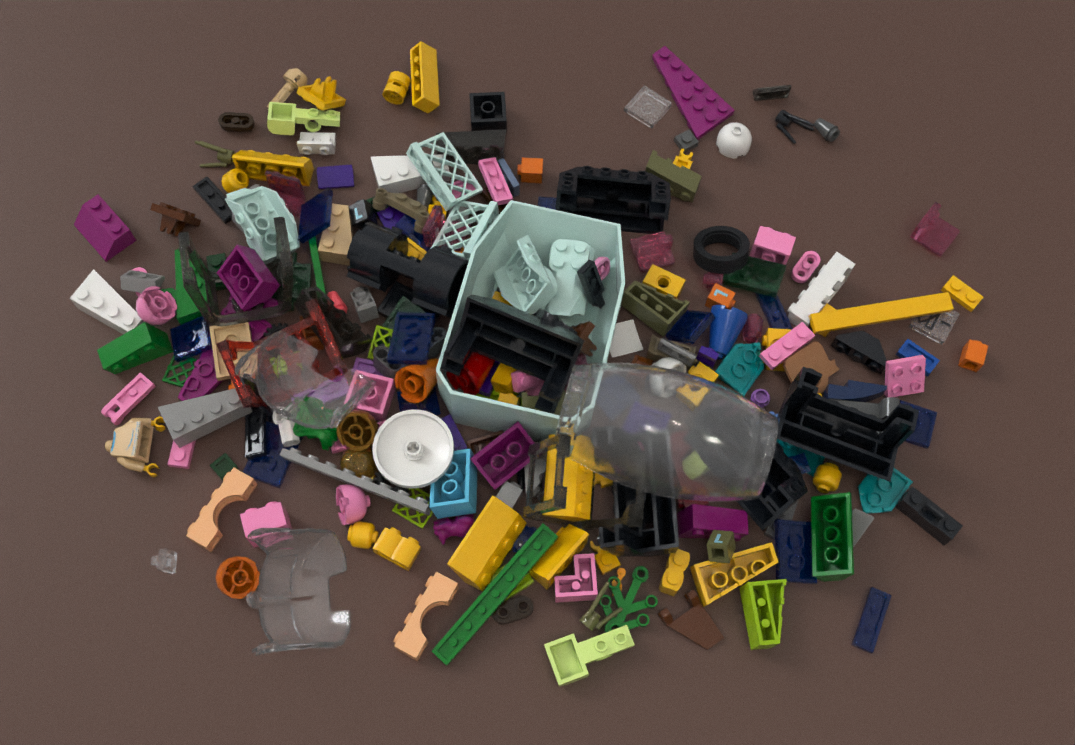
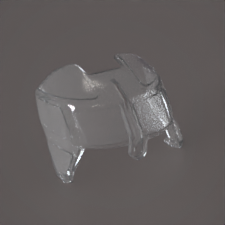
M282 330L273 333L260 345L255 346L243 355L234 370L235 375L256 383L260 397L270 408L276 411L277 415L301 426L313 429L337 428L344 418L368 397L376 384V381L352 368L347 371L339 382H334L312 369V364L318 354V350ZM314 389L315 392L310 396V398L307 401H304L305 398L309 395V393Z
M259 528L251 531L248 539L255 542L267 556L261 567L258 591L249 592L246 600L250 607L259 609L263 631L270 640L269 643L260 644L252 649V653L258 656L291 650L333 649L342 646L350 631L351 613L349 610L335 612L331 610L329 579L347 570L346 555L335 532L313 528L292 530L290 528ZM313 597L311 600L291 601V598Z

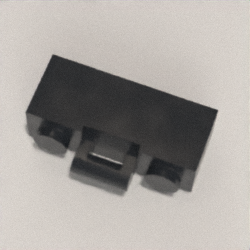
M913 486L895 506L942 545L950 542L963 527L962 524Z

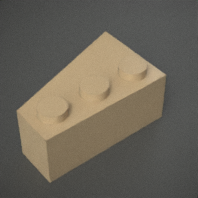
M330 203L318 247L319 257L324 262L350 266L347 253L353 239V229L349 207L347 205Z

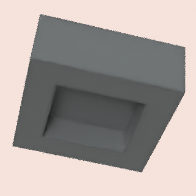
M690 130L674 138L677 146L680 149H684L683 153L697 147L699 143Z

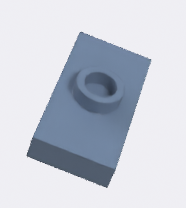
M499 159L498 164L513 197L518 196L520 184L505 159Z

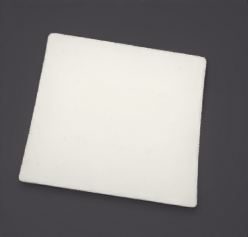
M634 320L616 323L610 347L612 358L643 350Z

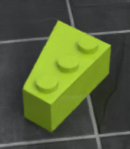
M787 579L747 582L739 588L751 650L768 649L780 644L783 619L781 614L782 605H784L785 600L783 598L784 587L786 586Z

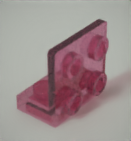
M266 171L265 176L270 189L276 191L280 198L284 200L289 212L298 217L306 201L301 181L294 176L289 177L276 171Z
M935 202L916 226L910 237L938 256H942L960 231L939 217L940 213L938 211L942 205Z
M434 205L422 230L426 247H432L446 221L442 207ZM452 221V224L454 225L460 221ZM463 226L456 230L459 233L461 231L466 230V227ZM453 231L448 232L445 234V237L454 235L455 233ZM468 235L461 237L462 240H466ZM456 239L449 243L450 245H454L456 243H459L460 241ZM461 247V248H458V249H456V250H454V251H461V250H462V247Z

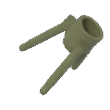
M195 141L197 145L218 151L217 160H220L219 163L200 164V167L221 166L227 168L228 164H233L232 156L235 154L234 150L224 149L204 141Z
M606 582L600 589L596 599L593 600L589 609L579 620L591 631L595 627L600 630L606 622L623 610L622 607H619L599 621L601 616L594 609L610 584L609 582Z

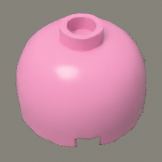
M158 286L146 288L136 300L138 316L150 325H163L176 315L177 304L175 299L168 291L164 293L159 290L160 287Z
M352 484L338 485L339 487L336 488V505L340 507L341 513L338 512L342 525L354 524L362 520L367 513V507H370L369 495H365L362 488Z

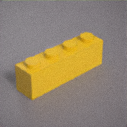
M420 41L410 49L412 106L430 113L440 106L437 52L433 47Z

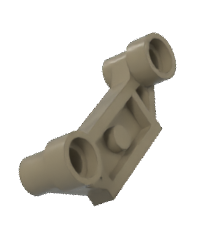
M383 188L376 189L375 198H373L372 203L374 209L385 210L388 204L416 220L414 226L416 232L422 234L429 232L428 207L422 205L419 201L407 197L404 193H390Z

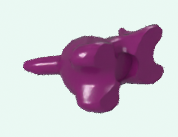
M473 514L456 516L455 519H437L433 521L434 534L441 540L442 545L451 536L464 538L475 522Z

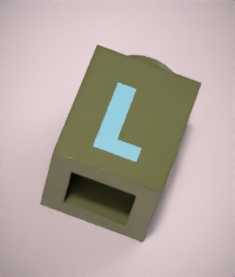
M713 530L707 542L709 561L730 563L736 549L734 532Z

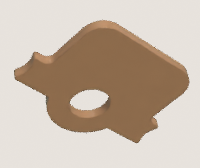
M819 342L809 343L786 358L783 363L784 370L791 383L803 367L812 368L816 372L821 373L822 377L816 385L819 387L817 393H822L826 389L828 377L839 370L835 364V359H828Z

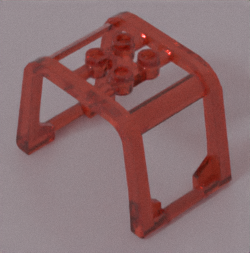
M312 299L305 303L311 315L310 317L254 342L224 340L216 344L243 408L271 406L289 400L291 396L326 383L348 371L317 299ZM315 324L332 366L335 368L322 375L318 369L319 360L313 356L311 351L312 344L305 339L302 330ZM295 334L298 340L297 348L302 352L294 354V351L288 348L284 338ZM278 342L281 349L279 352L280 357L284 359L287 365V374L293 377L296 387L283 393L263 348ZM237 352H252L270 393L269 396H257L250 385L242 384L232 361L238 359ZM305 362V366L311 370L314 378L303 383L300 376L302 369L296 364Z

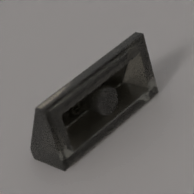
M791 85L754 89V100L787 98Z

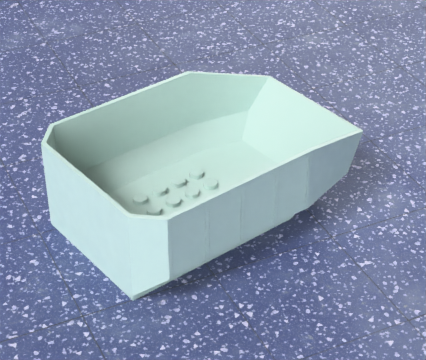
M510 200L472 249L436 367L439 393L455 423L497 432L501 430L506 431L518 421L534 442L547 445L549 435L582 436L592 428L625 287L620 224ZM526 235L529 236L545 268H547L551 245L559 239L586 242L595 249L594 261L598 257H608L610 260V272L602 280L605 289L602 293L605 305L600 309L588 302V308L584 316H556V318L558 317L559 320L569 327L588 321L595 325L588 337L597 347V350L593 351L590 349V352L593 354L592 357H588L583 354L585 356L584 359L578 357L565 391H582L584 410L570 418L463 393L460 388L457 390L453 388L447 379V371L441 369L444 352L460 327L467 297L477 295L492 299L498 287L493 275L494 271L506 265L519 247L517 240Z

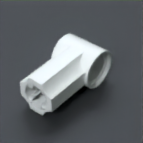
M276 407L272 418L273 422L279 425L282 444L284 447L299 444L300 438L293 432L298 410L295 408Z

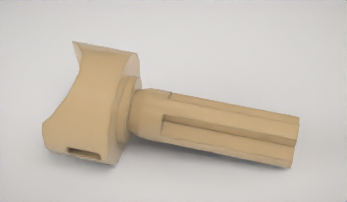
M298 68L287 70L283 75L287 83L271 102L284 103L294 89L298 90V87L307 85V76Z

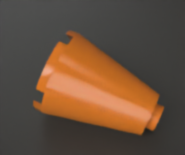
M433 358L402 367L396 373L395 386L397 389H400L402 392L401 396L405 400L416 404L428 397L437 384L436 367L439 359Z

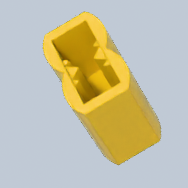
M385 527L372 548L373 552L409 571L421 551V546L418 545L419 541L412 537H408V539L402 537V533L393 527L390 529Z
M678 549L676 553L670 554L666 562V571L660 580V592L673 597L677 594L683 583V573L690 562V554L688 552Z

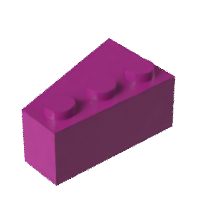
M691 504L676 513L679 538L709 539L713 530L733 531L735 541H740L742 537L748 535V515L745 510Z

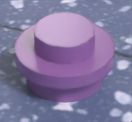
M757 389L751 394V402L760 408L766 407L770 402V395L764 389Z

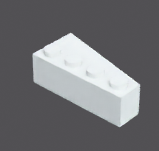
M443 154L433 155L443 159ZM408 155L371 157L378 188H383L390 193H402L417 189L421 184L427 185ZM432 160V165L435 168L441 169L442 163ZM444 164L443 170L449 172L448 165ZM442 175L444 182L450 181V177Z
M836 252L827 265L824 264L820 269L819 275L810 281L809 288L801 292L798 297L799 301L791 304L787 310L789 315L786 320L795 326L803 322L809 327L811 324L808 316L813 313H819L846 282L855 263Z
M94 269L70 297V300L79 310L121 334H125L144 323L137 312Z

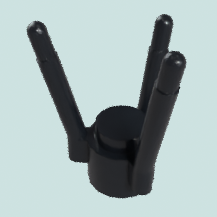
M781 110L775 119V122L778 123L776 127L793 144H796V141L784 128L785 126L789 127L794 122L814 131L813 123L792 115L785 110Z

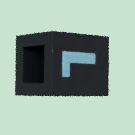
M364 199L358 200L349 206L352 225L362 231L365 227L364 224L367 222L377 224L375 209L368 201Z

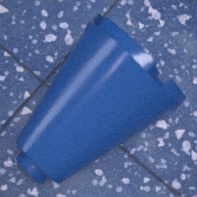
M713 305L711 308L709 347L719 354L718 359L720 360L726 357L747 322V313L734 307L731 310L725 309V305Z

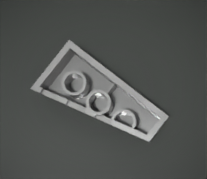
M240 387L158 407L174 442L179 448L252 413Z

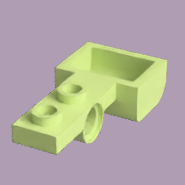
M269 102L267 127L273 134L294 135L295 123L305 124V128L309 132H317L320 130L321 125L340 127V112L335 110L322 111L315 108L300 109L296 108V104Z
M627 625L577 643L573 633L544 644L559 687L588 677L589 673L586 664L603 660L615 653L635 646Z

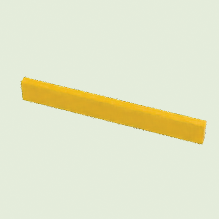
M949 292L813 313L808 317L812 331L816 334L950 312L954 307Z

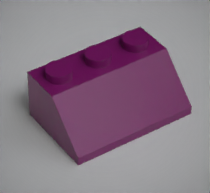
M99 194L82 205L74 226L105 262L137 241L130 229Z
M238 244L217 271L218 276L242 310H247L269 300L280 286L257 252L252 248Z
M517 421L470 459L495 490L542 452Z

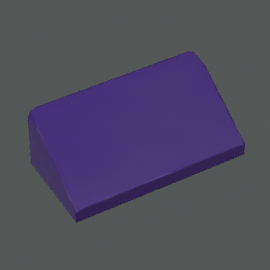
M352 165L316 168L318 189L354 187Z

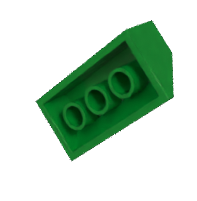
M851 493L811 497L813 577L822 582L844 580L854 574Z

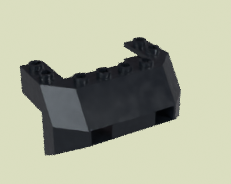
M583 166L559 173L556 210L621 225L622 232L663 234L664 220L668 221L671 202L669 182L646 171L611 170L607 167L599 169Z
M470 295L466 300L460 327L444 352L441 369L459 376L474 351L544 380L545 382L540 390L535 408L554 414L569 382L584 340L566 328L498 300Z
M803 367L789 386L778 413L772 437L891 482L898 447L915 432L919 410L912 408L910 405L900 403L885 420L879 419L875 415L863 413L854 407H848L840 404L838 401L821 397V395L817 394L819 387L815 385L821 379L822 374L812 368Z
M726 398L709 404L693 420L695 424H698L682 438L762 531L808 492L797 463L783 452V447L779 443L774 442L768 430L757 423L756 417L751 412Z
M617 424L593 428L592 444L594 448L612 460L610 472L613 477V485L611 486V491L614 496L613 513L616 522L614 524V532L604 527H599L597 541L600 548L617 557H652L676 553L679 548L669 428L636 435L629 434ZM637 444L643 446L644 452H640Z

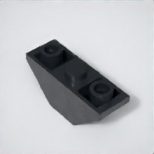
M863 330L837 335L831 344L837 352L846 354L853 361L867 366L872 372L881 374L885 369L887 360L880 340Z

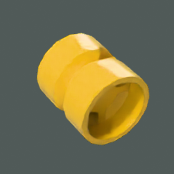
M391 72L382 93L384 99L391 104H402L411 84V79L402 72Z

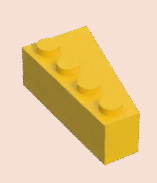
M771 542L734 553L730 563L710 562L708 560L692 565L690 570L703 607L707 606L777 564L778 559Z

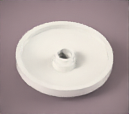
M406 410L391 416L380 426L373 441V458L381 475L392 484L409 489L421 488L436 482L446 473L453 460L454 442L448 426L438 416L424 410Z

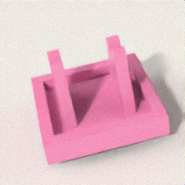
M923 355L886 361L885 386H887V390L884 395L888 398L924 392L926 358Z

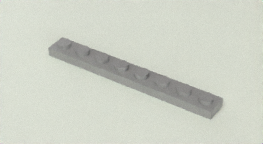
M291 447L290 450L282 448L280 456L285 460L346 484L358 486L364 491L425 515H430L431 509L427 504L428 501L421 497L416 499L410 498V494L399 489L398 492L390 490L391 486L380 482L377 485L372 483L373 479L362 475L359 478L354 476L355 472L344 468L341 471L336 469L337 465L328 461L323 464L319 462V458L310 454L305 457L301 455V451Z

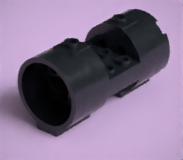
M367 222L364 224L365 227L362 231L357 230L347 253L350 266L347 267L348 273L346 277L386 292L387 287L391 286L399 275L414 280V298L412 303L452 318L469 259L452 253L453 249L442 245L441 248L434 246L424 255L422 260H419L415 257L407 256L408 237L402 234L403 230L392 226V229L372 222Z

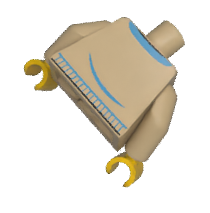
M157 417L154 420H151V418L130 419L123 426L114 430L113 439L105 443L106 451L110 452L111 456L117 458V462L126 469L138 472L146 471L149 476L157 477L158 475L150 473V470L152 468H160L154 463L148 466L144 464L149 462L153 426L159 432L166 429L164 425H158L159 423H165L163 417Z

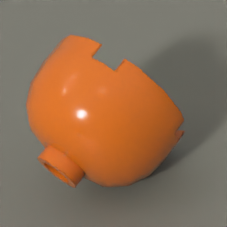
M234 556L227 558L218 567L215 577L216 584L219 590L228 597L242 599L256 590L260 580V572L257 570L256 563L248 557Z

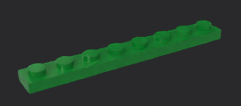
M542 523L431 652L448 666L559 537Z

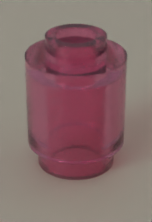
M750 314L747 316V322L743 327L742 335L746 342L756 343L761 338L764 320L758 314Z

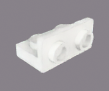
M300 132V140L297 141L300 154H335L336 133Z

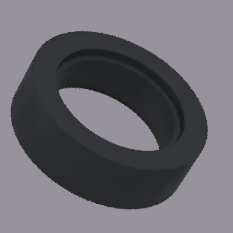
M729 226L708 227L700 231L694 239L693 258L699 267L708 272L716 274L733 273L742 269L747 264L750 241L742 231ZM714 243H725L737 248L738 252L730 256H716L708 253L704 248Z

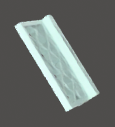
M444 132L420 143L416 141L410 144L406 154L445 211L451 210L454 205L483 191V188ZM442 139L445 148L435 145L436 141ZM424 146L431 148V155L424 153L421 148ZM434 150L443 152V159L433 156ZM446 154L452 155L455 158V163L445 160ZM432 160L442 163L441 169L435 168L432 165ZM444 164L454 167L453 173L443 170ZM456 168L463 170L465 177L455 174ZM442 175L451 177V184L444 182ZM454 179L463 181V188L453 185ZM466 183L473 184L476 190L465 189ZM452 189L462 192L461 197L456 199L452 194Z
M463 201L454 205L431 248L446 243L449 248L453 249L452 253L470 259L473 247L499 216L498 203L490 201L489 205ZM460 207L468 208L467 210L459 212ZM479 210H483V211H484V213H482V214H479V215H476V214H475L476 211H479ZM469 214L473 215V217L464 220L463 218L464 216ZM460 218L461 222L452 224V221ZM476 221L478 223L476 226L471 228L468 226V224H471ZM463 226L466 227V230L461 231L459 233L456 230ZM453 231L455 233L454 235L445 237V234L448 232ZM468 234L471 235V238L466 239L464 241L461 238ZM456 239L460 241L459 243H456L454 245H450L449 243ZM461 247L464 248V251L462 253L454 251Z

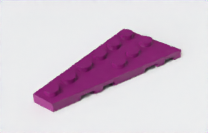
M666 46L652 55V60L659 73L663 75L666 86L671 90V95L681 114L684 115L689 129L692 130L697 140L734 114L735 110Z
M230 295L229 302L226 308H223L221 317L216 325L248 319L254 349L264 338V332L268 333L266 329L268 327L272 329V326L252 309L242 310L233 296ZM209 335L199 360H196L191 375L186 379L178 395L180 401L209 395L222 382L216 378L211 335Z

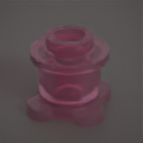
M704 273L702 284H706L705 288L714 287L715 283L722 286L723 274Z

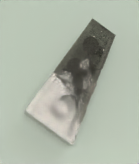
M506 129L444 132L465 164L478 165L479 160L496 157L498 162L499 159H505ZM442 139L436 141L435 145L445 148ZM434 150V155L444 154L443 152ZM446 154V160L455 162V158L452 155Z
M318 287L303 289L294 306L333 359L337 361L364 354L373 338L369 334L365 335L360 330L362 327L357 323L353 324L346 318L347 314L343 310L333 306L334 302Z

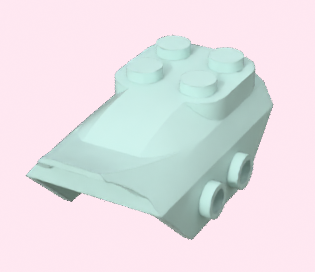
M260 186L254 189L242 188L226 194L227 198H225V201L233 212L236 222L244 230L247 244L257 252L264 264H270L283 259L300 247L295 218L276 191Z
M526 235L517 240L518 249L506 265L494 271L493 275L500 289L501 296L519 310L534 314L539 309H545L549 301L556 295L558 287L551 270L544 267L529 236Z
M559 239L551 245L547 268L551 270L557 282L558 291L544 310L552 315L571 317L572 315L584 316L588 308L589 301L577 274V271L588 260L594 261L595 249L586 242Z

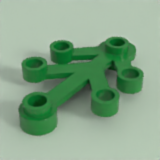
M638 566L633 570V582L625 599L619 588V578L612 576L608 579L609 583L611 580L617 581V586L609 584L608 587L613 593L617 607H622L623 610L617 614L616 619L613 617L605 625V633L611 631L613 626L619 628L627 625L630 630L648 625L649 616L644 613L639 614L637 619L624 622L626 615L645 608H654L658 603L655 595H648L645 600L632 604L640 585L645 583L649 577V572L645 567ZM643 571L644 577H639L637 572ZM603 595L599 605L603 608L604 614L607 617L612 613L610 607L612 600L610 596ZM603 598L608 599L609 604L603 605L601 600ZM649 598L654 599V605L648 603ZM640 617L646 618L645 624L640 623Z

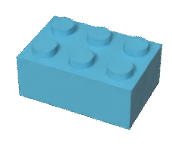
M471 449L454 451L453 460L446 473L430 485L429 508L437 519L476 513L477 467L470 459L474 456Z

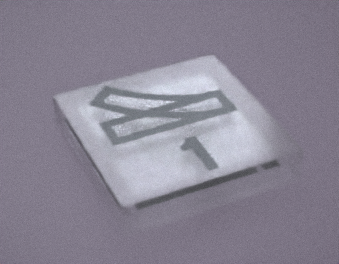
M952 310L950 312L914 317L909 328L943 345L960 313Z

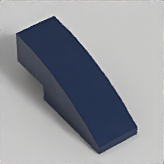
M848 380L845 386L828 384L824 390V398L869 402L881 397L887 390V386Z

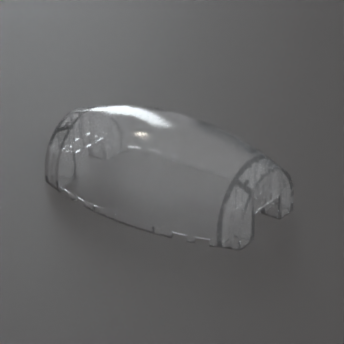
M633 363L580 364L573 366L553 447L573 461L605 478L646 493L692 501L731 502L754 500L761 494L770 471L778 435V419L753 401L731 389L685 372Z

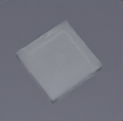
M644 85L624 107V111L648 127L653 128L670 109L672 102Z

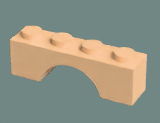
M234 467L231 472H227L221 486L212 493L208 505L201 509L196 522L189 526L186 536L195 544L212 552L223 536L218 527L220 512L229 503L247 501L258 485L254 478Z
M438 572L428 578L425 585L427 587L426 591L418 596L414 612H410L404 621L406 626L402 632L399 631L393 641L396 650L416 661L420 659L428 644L421 628L425 614L436 606H449L459 589L457 582Z

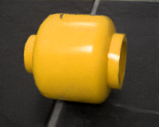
M237 168L225 173L221 180L222 186L227 193L247 188L249 185L247 174Z
M828 462L817 467L813 477V484L818 487V491L827 494L838 489L842 477L839 467Z
M357 521L350 525L347 541H350L353 547L370 549L373 543H376L378 540L379 531H375V525L372 523Z

